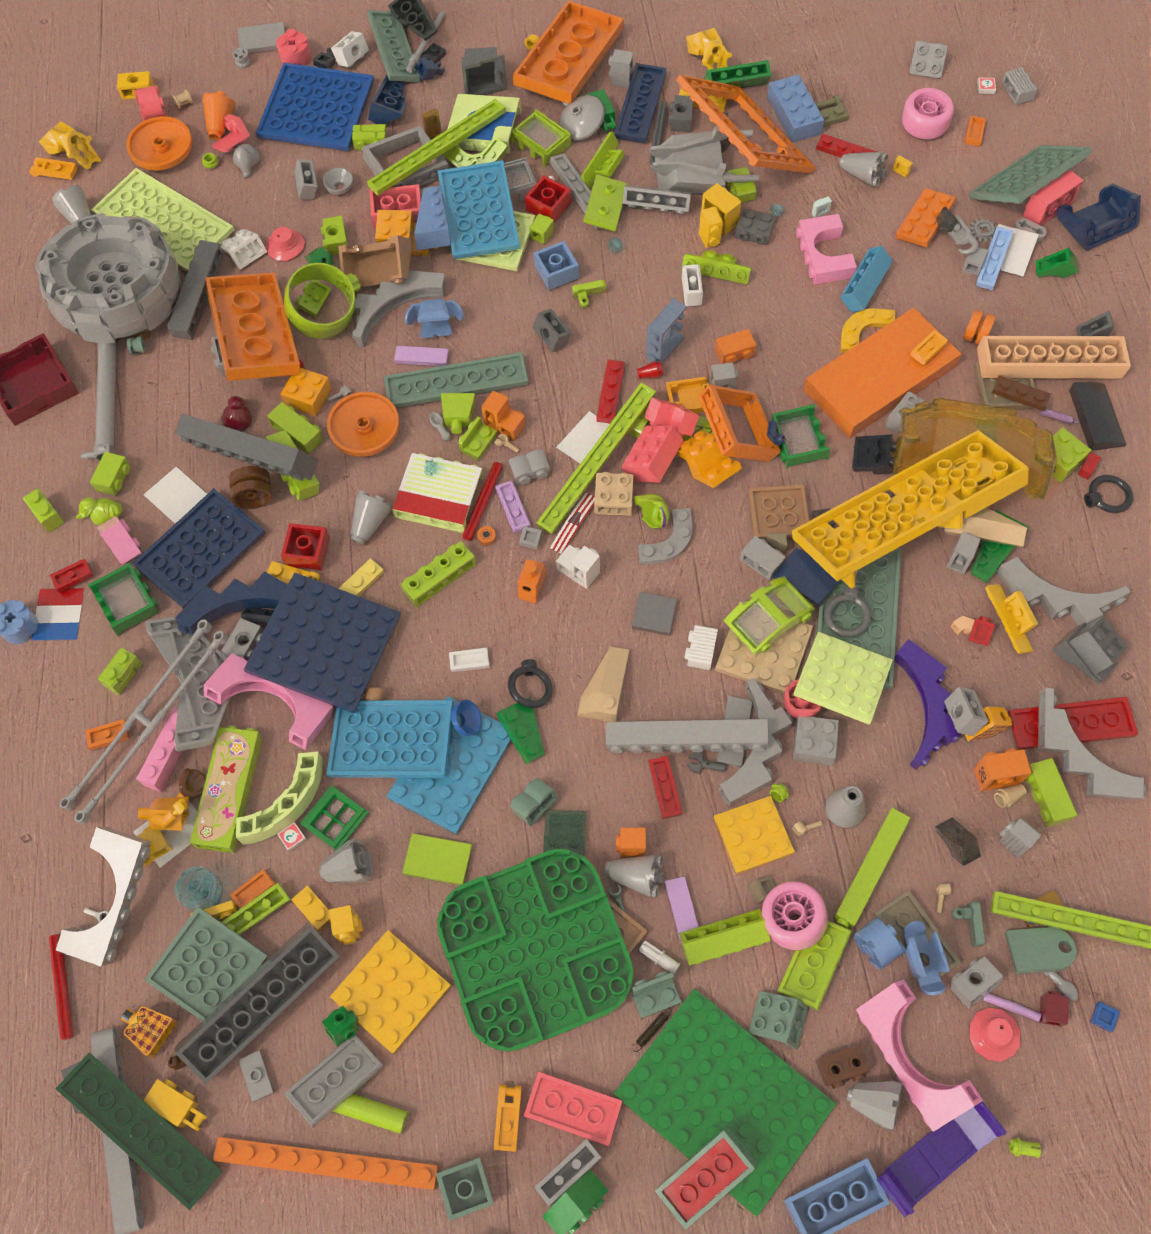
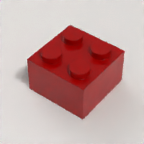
M545 175L540 178L525 196L526 211L535 216L538 214L548 216L554 220V223L571 204V189Z
M289 523L281 552L284 564L296 568L322 571L330 540L326 527Z

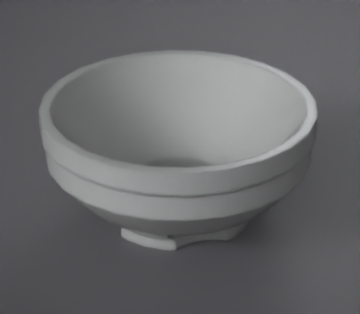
M334 168L324 175L323 184L328 192L342 195L352 188L353 176L347 169ZM344 185V188L338 190L336 186Z

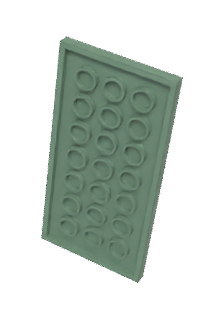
M901 547L857 570L854 588L860 591L859 597L865 600L870 608L871 621L868 628L858 636L841 637L833 633L826 625L824 610L827 603L833 597L843 594L844 588L849 587L841 580L819 607L816 635L818 632L893 659L883 689L890 690L893 687ZM843 601L833 608L832 619L838 627L851 630L861 624L863 612L856 603L850 604Z

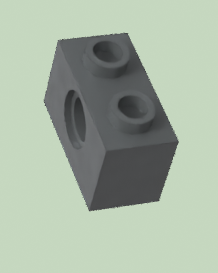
M674 95V102L670 103V112L673 113L669 114V124H672L671 131H691L693 101L690 99V96Z
M552 309L539 312L532 327L552 352L566 347L572 333Z

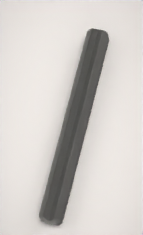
M661 100L658 105L652 146H660L662 143L667 111L666 101ZM650 155V165H653L655 157Z

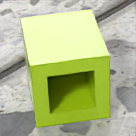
M538 214L529 227L530 239L545 245L554 232V220L548 216Z

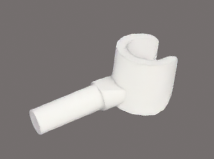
M89 908L84 909V913L94 916L99 922L102 921L104 915L108 914L107 911L96 912Z

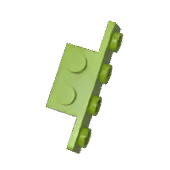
M609 132L581 175L582 181L585 182L589 189L594 184L596 174L610 178L625 155L623 150H616L619 143L613 132Z
M712 250L704 251L702 256L685 253L682 269L684 265H699L701 275L743 284L748 283L751 267L736 264L737 258L733 257V255H721Z

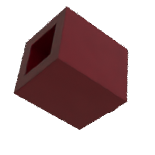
M1048 991V993L1040 997L1041 1018L1039 1023L1059 1027L1067 1025L1069 997L1062 996V993L1057 991Z

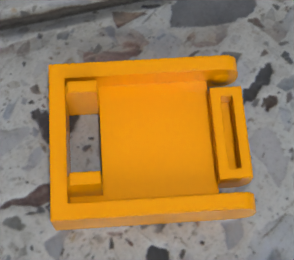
M707 377L666 382L665 388L669 402H673L672 394L677 393L679 401L675 403L684 406L694 413L705 412L698 395L709 385Z

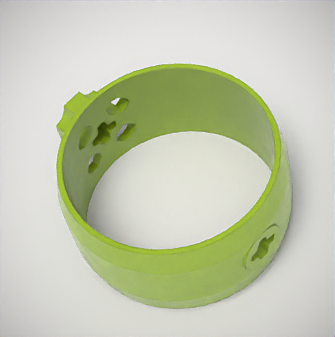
M312 263L299 268L289 279L284 295V309L291 325L301 334L314 339H328L340 334L348 326L354 313L356 303L355 292L361 288L357 277L352 273L345 275L338 268L325 263ZM323 280L332 283L344 293L350 309L338 321L327 324L314 323L297 313L291 304L289 295L296 286L305 281Z

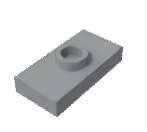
M260 1050L239 1059L252 1102L275 1093Z

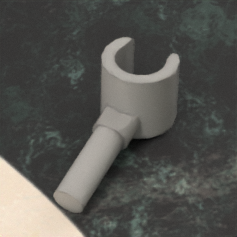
M343 386L339 393L328 397V401H333L342 396L346 397L353 393L349 387Z

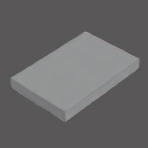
M284 22L238 28L239 48H245L248 54L278 50L276 40L285 33Z

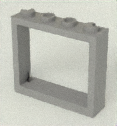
M418 126L362 147L363 160L376 176L384 171L376 157L418 141L424 145L430 141V138L422 127ZM440 155L433 160L434 164L418 169L392 187L417 184L421 187L439 180L438 170L448 169V163Z

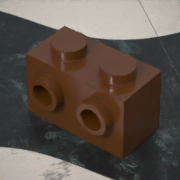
M860 1044L816 1060L825 1087L831 1085L833 1089L845 1085L844 1080L850 1078L853 1079V1082L866 1078L865 1073L870 1071Z

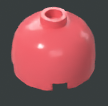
M799 679L792 681L784 692L783 704L786 711L796 719L798 716H816L822 706L794 696L793 694Z

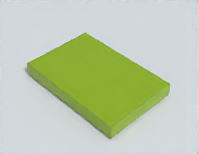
M412 833L402 874L462 885L466 877L472 844Z

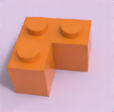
M492 391L481 406L484 424L497 430L499 434H506L513 441L517 439L526 426L525 415L518 410L511 409L509 407V399L503 393Z

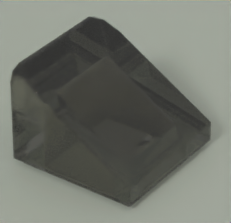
M943 207L936 218L940 232H952L958 222L957 218L947 207Z

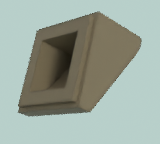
M768 533L766 537L768 545L785 553L787 549L786 533Z
M771 875L756 879L748 885V889L756 904L764 902L768 893L776 887Z

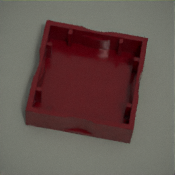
M44 333L20 344L11 351L0 354V404L14 426L79 394Z

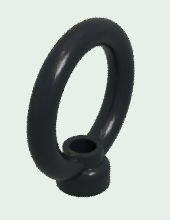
M1101 475L1090 483L1089 493L1084 495V502L1089 508L1097 506L1105 512L1121 513L1132 505L1133 492L1123 479L1113 475ZM1103 482H1111L1118 485L1125 493L1124 503L1118 506L1104 503L1101 494L1096 491L1097 486Z
M533 659L523 660L521 667L515 669L508 679V690L511 697L524 707H542L552 697V682L545 672L537 668V662ZM522 674L539 677L544 683L545 694L538 700L523 698L516 689L515 683L517 678Z

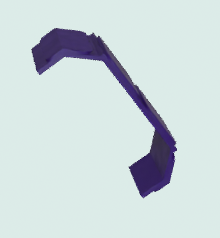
M982 1101L937 1130H931L887 1167L876 1180L903 1217H906L915 1212L913 1207L971 1156L1007 1132Z

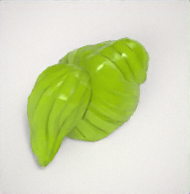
M86 497L80 502L79 513L75 518L83 519L90 515L94 524L101 525L115 516L117 518L120 517L122 506L111 499L101 498L94 500L91 497Z

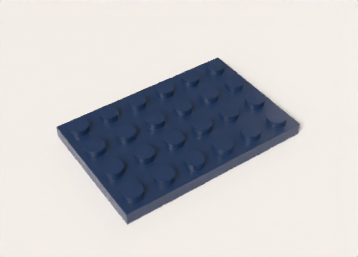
M213 488L132 564L184 609L205 585L210 587L266 532Z

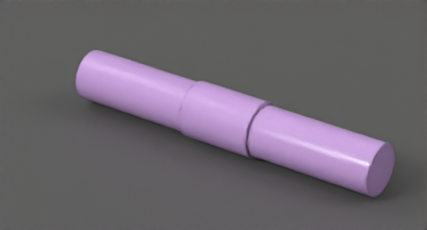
M988 994L983 998L984 1001L1038 1022L1040 1021L1041 1013L992 994Z

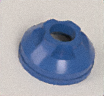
M462 700L453 706L450 717L453 728L463 736L477 734L481 728L482 719L476 704L470 700ZM457 715H459L462 720L461 725L458 722Z

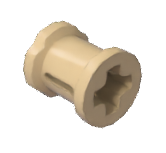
M186 89L179 95H172V99L178 109H181L183 105L193 103Z

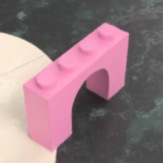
M839 214L799 220L798 228H796V237L800 239V249L804 251V261L809 267V277L813 279L814 285L851 279L856 271L857 266L853 254L830 257L821 254L815 248V245L819 242L841 238L843 225Z

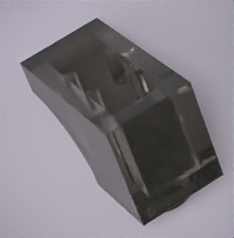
M951 817L935 826L936 833L949 848L951 856L960 864L965 866L981 857L977 838L954 818Z

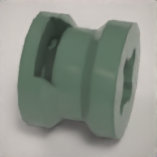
M142 335L137 336V338H127V346L131 355L136 354V352L146 353V345Z

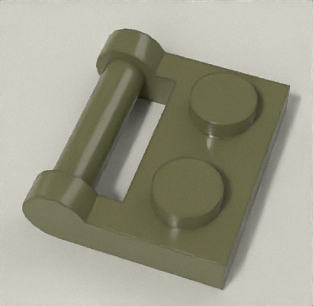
M840 95L815 103L818 109L835 105L820 111L824 119L823 127L849 119V114L841 102Z

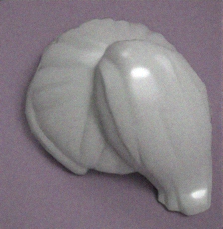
M241 144L234 151L233 162L235 166L241 169L243 177H249L252 166L259 163L260 156L254 146Z

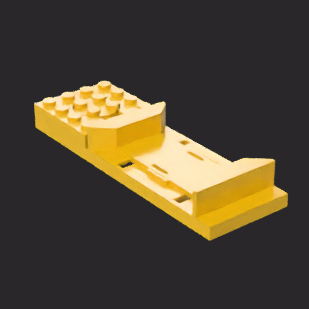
M977 430L792 530V537L836 581L842 579L853 589L856 583L857 570L936 526L961 529L963 528V517L968 518L1028 485L1029 467ZM890 490L896 496L890 498V496L884 492ZM833 520L839 527L834 529L828 523Z

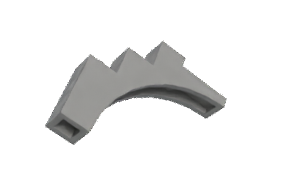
M409 270L408 278L404 280L403 284L381 282L380 288H377L376 295L357 294L354 308L357 316V327L353 330V339L356 341L357 347L365 346L367 337L373 327L393 309L419 299L444 298L446 289L445 274Z
M1018 557L1001 564L996 572L1011 594L1016 591H1022L1030 608L1040 603L1051 620L1057 617L1061 619L1069 614L1077 626L1083 623L1088 624L1102 617L1114 605L1118 607L1127 601L1126 597L1131 593L1127 586L1099 594L1067 591L1053 586L1036 576Z
M754 678L747 681L745 689L750 699L753 700L752 704L756 719H768L769 749H764V751L760 752L752 750L744 765L731 778L720 784L718 791L728 808L770 786L773 775L770 769L764 766L778 759L783 749L780 741L774 738L790 730L792 725L790 714L784 711L782 707L774 710L775 706L772 700L766 698L763 686L759 682L757 683Z

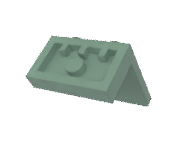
M667 971L655 975L656 978L654 980L647 981V979H643L635 983V987L632 988V997L641 1019L681 1004L673 982L675 978L673 972L668 974Z
M760 991L749 1033L782 1042L789 1048L798 1050L808 1006L795 998Z

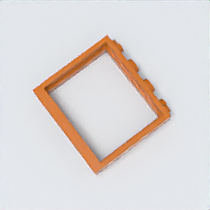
M709 384L698 395L722 456L770 462L781 452L778 445H774L767 437L768 421L756 393ZM723 404L743 407L758 446L738 443Z

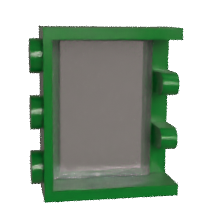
M815 404L772 414V421L777 422L776 432L783 434L786 438L784 443L778 445L781 451L779 453L780 460L785 463L786 469L790 466L819 459H829L830 447H825V434L820 433V420L814 416Z
M130 563L88 584L117 636L124 630L156 613L157 615L159 614L156 609L159 606L154 596L149 597L147 593L150 592V589L145 582H140L139 579L142 576L137 568L133 569Z

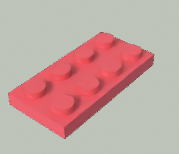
M538 1072L524 1117L609 1147L622 1101Z

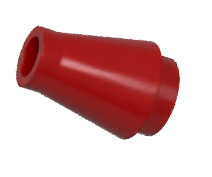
M654 361L641 368H637L639 379L660 378L659 376L663 375L661 361Z

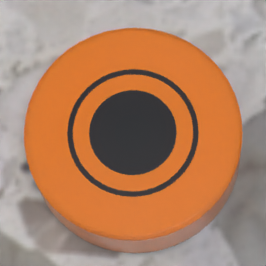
M489 526L481 527L477 532L479 543L485 546L493 544L496 540L495 530Z

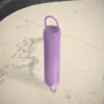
M1045 408L1044 411L1040 412L1042 416L1067 424H1072L1075 421L1072 416Z

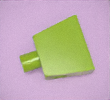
M441 393L445 426L451 427L453 434H461L462 427H469L472 422L476 408L475 393Z

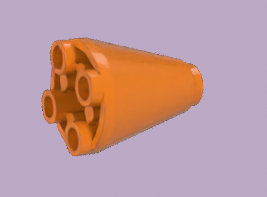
M223 91L203 94L206 129L208 137L212 140L221 139L227 128L224 117L228 114L233 115L236 102L226 96V93Z

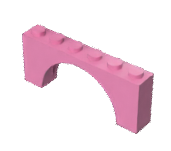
M231 653L204 684V696L220 705L228 698L246 691H263L278 696L288 704L295 718L294 724L289 731V742L307 750L331 719L333 706L244 672V667L248 661L241 656Z
M903 979L884 989L857 1008L856 1011L861 1022L866 1025L872 1034L873 1041L884 1053L885 1060L896 1072L898 1081L906 1088L912 1103L918 1107L923 1115L924 1122L932 1131H935L976 1106L983 1099L970 1080L956 1085L940 1084L922 1075L910 1062L902 1044L901 1023L905 1011L916 1000V997Z

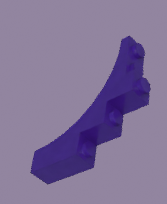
M908 639L896 653L894 661L905 670L914 682L924 708L925 728L923 740L918 753L910 763V766L916 770L920 765L924 767L931 758L929 754L932 750L936 753L942 744L947 746L950 741L955 743L961 736V733L957 732L951 716L947 714L948 709L944 701L951 693L940 686L946 677L944 672L947 667Z

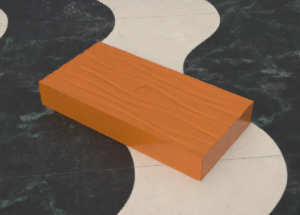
M913 307L808 376L805 380L803 391L850 439L893 410L908 391L916 394L955 368L962 354L948 341L925 365H922L910 356L911 351L933 330L939 333Z

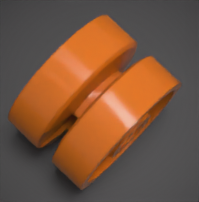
M975 309L963 340L972 342L973 338L977 336L975 344L979 345L982 337L989 335L996 316L987 313L983 320L984 311Z

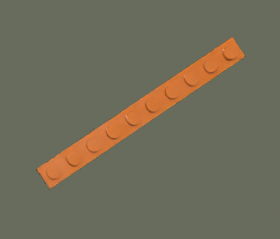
M223 1137L217 1138L213 1161L431 1190H435L437 1180L435 1172H438L439 1167L430 1164Z

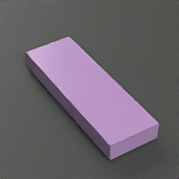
M397 346L394 361L395 364L447 365L449 350L445 348Z
M513 481L495 486L513 534L522 532L524 526L531 528Z
M685 876L664 881L679 940L680 932L698 927Z

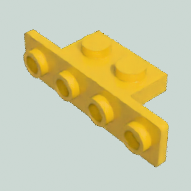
M1000 584L986 586L985 589L988 597L992 601L996 613L1000 617L1005 631L1013 643L1014 649L1018 654L1031 653L1033 648L1025 634L1036 627L1038 622L1022 591H1016L1007 598Z

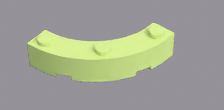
M319 752L298 754L297 766L293 775L294 779L289 788L273 802L272 806L264 811L236 818V838L243 845L263 841L278 834L294 823L308 808L318 790L323 773L324 759Z

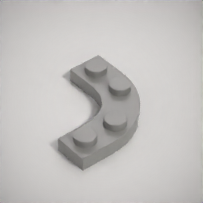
M690 508L672 509L673 533L666 541L657 544L638 545L640 565L671 561L688 547L692 536Z

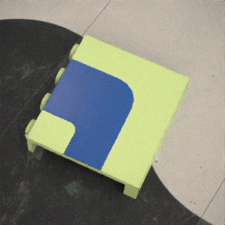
M458 94L448 129L494 99L506 107V113L457 145L462 150L482 152L492 139L497 136L509 147V139L516 115H521L522 111L520 98ZM510 147L505 153L510 154Z

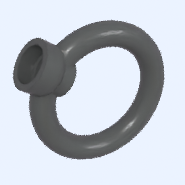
M844 588L843 594L833 597L825 607V623L838 636H858L870 624V608L865 600L859 597L860 591L856 588ZM843 601L850 604L856 603L862 609L863 620L857 628L846 630L834 623L832 611L838 603Z

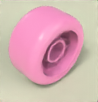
M922 88L914 91L907 98L902 113V124L905 130L919 139L927 140L940 137L950 126L954 113L953 102L946 93L935 88Z
M797 881L782 883L773 888L763 902L762 917L766 919V930L771 939L781 947L790 950H803L815 945L823 937L827 929L828 913L823 898L810 885ZM794 915L801 916L797 920H791V917Z

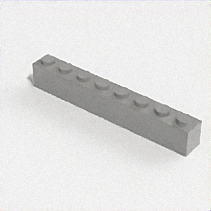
M768 719L606 722V747L608 751L615 754H620L623 751H631L632 753H642L643 751L661 753L663 750H671L674 753H680L683 750H691L697 753L703 750L722 752L728 749H732L734 752H742L744 749L760 752L764 751V749H769Z

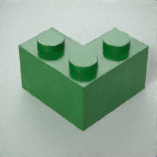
M590 1169L542 1217L556 1234H566L567 1232L573 1234L581 1226L578 1221L580 1220L583 1224L593 1214L590 1209L592 1208L596 1211L605 1202L602 1198L608 1190Z

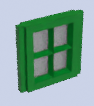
M331 785L301 821L300 825L336 851L347 842L369 813Z

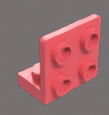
M231 114L224 117L225 125L231 133L212 144L214 149L225 153L234 149L233 146L236 144L244 143L247 140L246 138L250 136L241 118Z

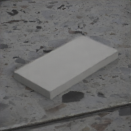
M355 1034L353 1038L345 1041L284 1094L308 1124L314 1128L381 1070L383 1064Z

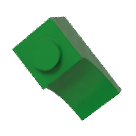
M1069 247L1035 261L1036 273L1039 278L1051 275L1065 278L1078 272L1077 257Z

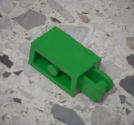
M602 89L586 94L598 98L603 104L604 119L599 128L602 127L604 132H607L609 129L615 130V110L605 90Z

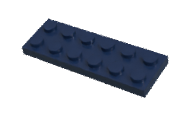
M636 63L614 133L617 139L646 143L667 68Z

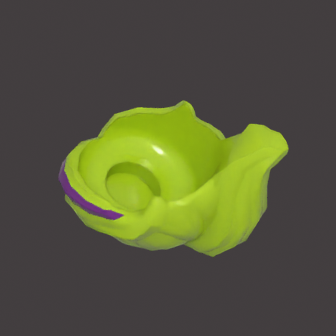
M657 494L634 496L635 505L642 507V520L650 528H664L668 524L670 512L661 496Z

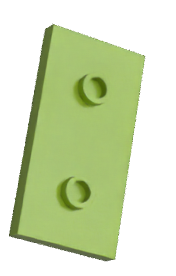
M596 174L583 222L616 231L623 204L624 186L628 183Z
M828 921L823 937L815 945L807 949L795 950L778 988V993L786 997L798 999L808 1007L818 1011L852 931Z

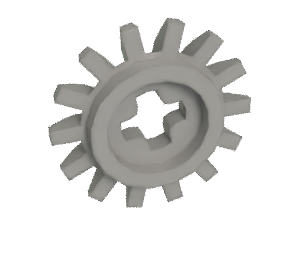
M980 218V221L974 220L975 224L970 223L972 227H969L976 239L979 237V242H981L982 238L985 243L988 240L992 241L996 227H998V225H993L994 221L990 222L988 218L987 220ZM981 229H987L986 232L981 233Z

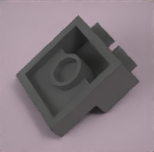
M743 208L737 224L735 238L768 245L776 215Z

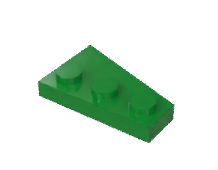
M515 703L498 711L496 714L526 765L543 757L545 753L533 708H527Z

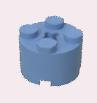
M10 600L2 604L0 603V636L11 644H21L28 641L29 637L37 631V617L22 601Z
M879 917L874 918L858 930L854 936L855 942L862 953H867L871 957L869 961L880 970L906 951L901 942L896 939L897 932L890 924L886 926Z

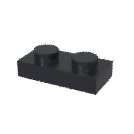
M433 43L422 53L420 58L432 60L436 64L446 55V49Z
M246 608L241 613V618L254 624L259 622L268 624L274 610Z

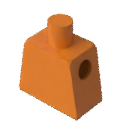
M526 559L518 580V599L536 604L547 575L545 564Z

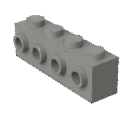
M627 184L624 186L623 204L633 208L643 206L644 209L649 210L660 208V211L669 212V210H676V213L686 214L690 210L692 192Z

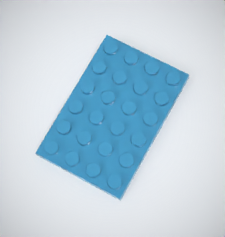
M503 160L438 170L453 260L520 249Z
M449 696L445 699L452 700L454 705L459 702ZM481 712V728L475 735L463 736L453 728L452 724L446 778H397L386 797L457 835L512 740L501 722ZM457 715L458 722H459V724L461 725V724H462V720H461L460 716Z
M360 701L355 714L336 707L326 775L329 778H446L452 726L450 717L454 706L453 701Z

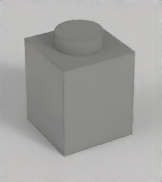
M978 247L975 252L968 254L962 271L978 276L988 250Z

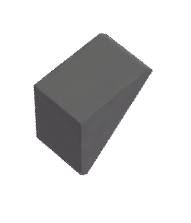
M1107 311L1077 326L1076 329L1078 336H1109L1114 328L1111 312Z

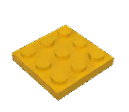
M771 796L714 815L713 817L736 875L795 853Z

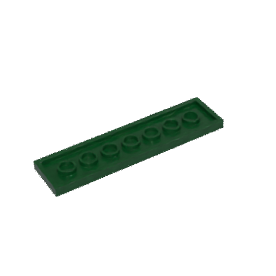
M90 1052L55 1088L188 1210H191L222 1173L217 1166Z

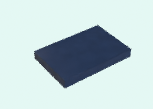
M797 547L773 575L774 579L785 577L806 599L819 607L842 580L836 581L810 555Z

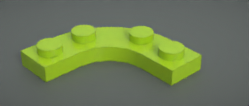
M495 136L481 153L475 155L468 154L458 145H455L444 152L443 155L456 167L499 161L509 147L500 138Z

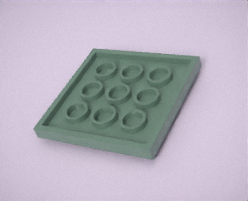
M197 907L144 980L203 1021L263 964L268 955L205 910Z

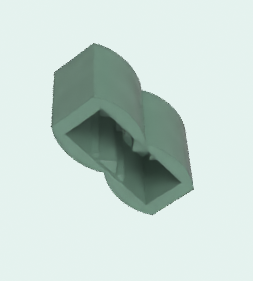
M536 778L528 783L524 792L514 797L510 808L516 816L531 826L540 819L544 811L548 810L556 802L558 796L553 788L539 778Z

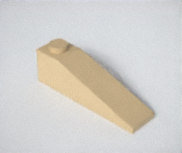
M984 508L968 518L963 517V528H945L944 531L946 535L960 537L961 533L965 532L975 535L982 541L1024 547L1027 528L988 508Z
M609 648L581 696L578 710L579 717L617 722L629 649Z

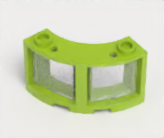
M785 577L774 579L769 583L771 586L765 588L762 586L750 595L751 600H747L743 604L741 602L723 620L754 654L767 652L771 648L773 641L799 623H806L812 617L811 613L815 610Z

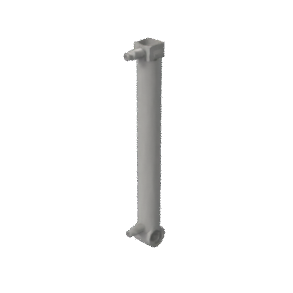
M116 340L115 343H98L94 451L81 454L82 459L96 458L100 462L104 452L115 454Z

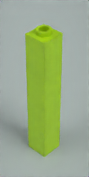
M891 808L833 917L839 926L852 929L856 925L910 820L909 816L894 808Z

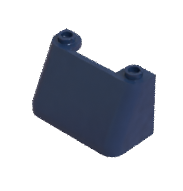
M1112 183L1100 191L1099 200L1093 205L1073 213V208L1070 205L1066 204L1058 207L1057 219L1082 248L1089 250L1137 227L1140 220L1141 196Z

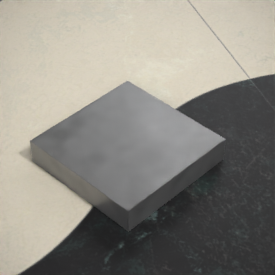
M639 592L632 629L670 636L677 599Z

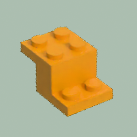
M378 210L376 242H385L387 239H390V236H403L412 239L411 255L429 256V249L417 250L414 236L416 223L413 222L412 211Z
M703 430L695 433L687 441L682 442L676 453L677 456L687 461L694 479L712 488L742 469L740 462L728 456H722L715 436Z

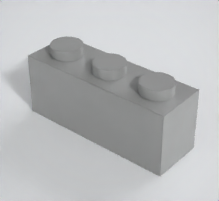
M586 1139L534 1188L548 1206H551L602 1158Z

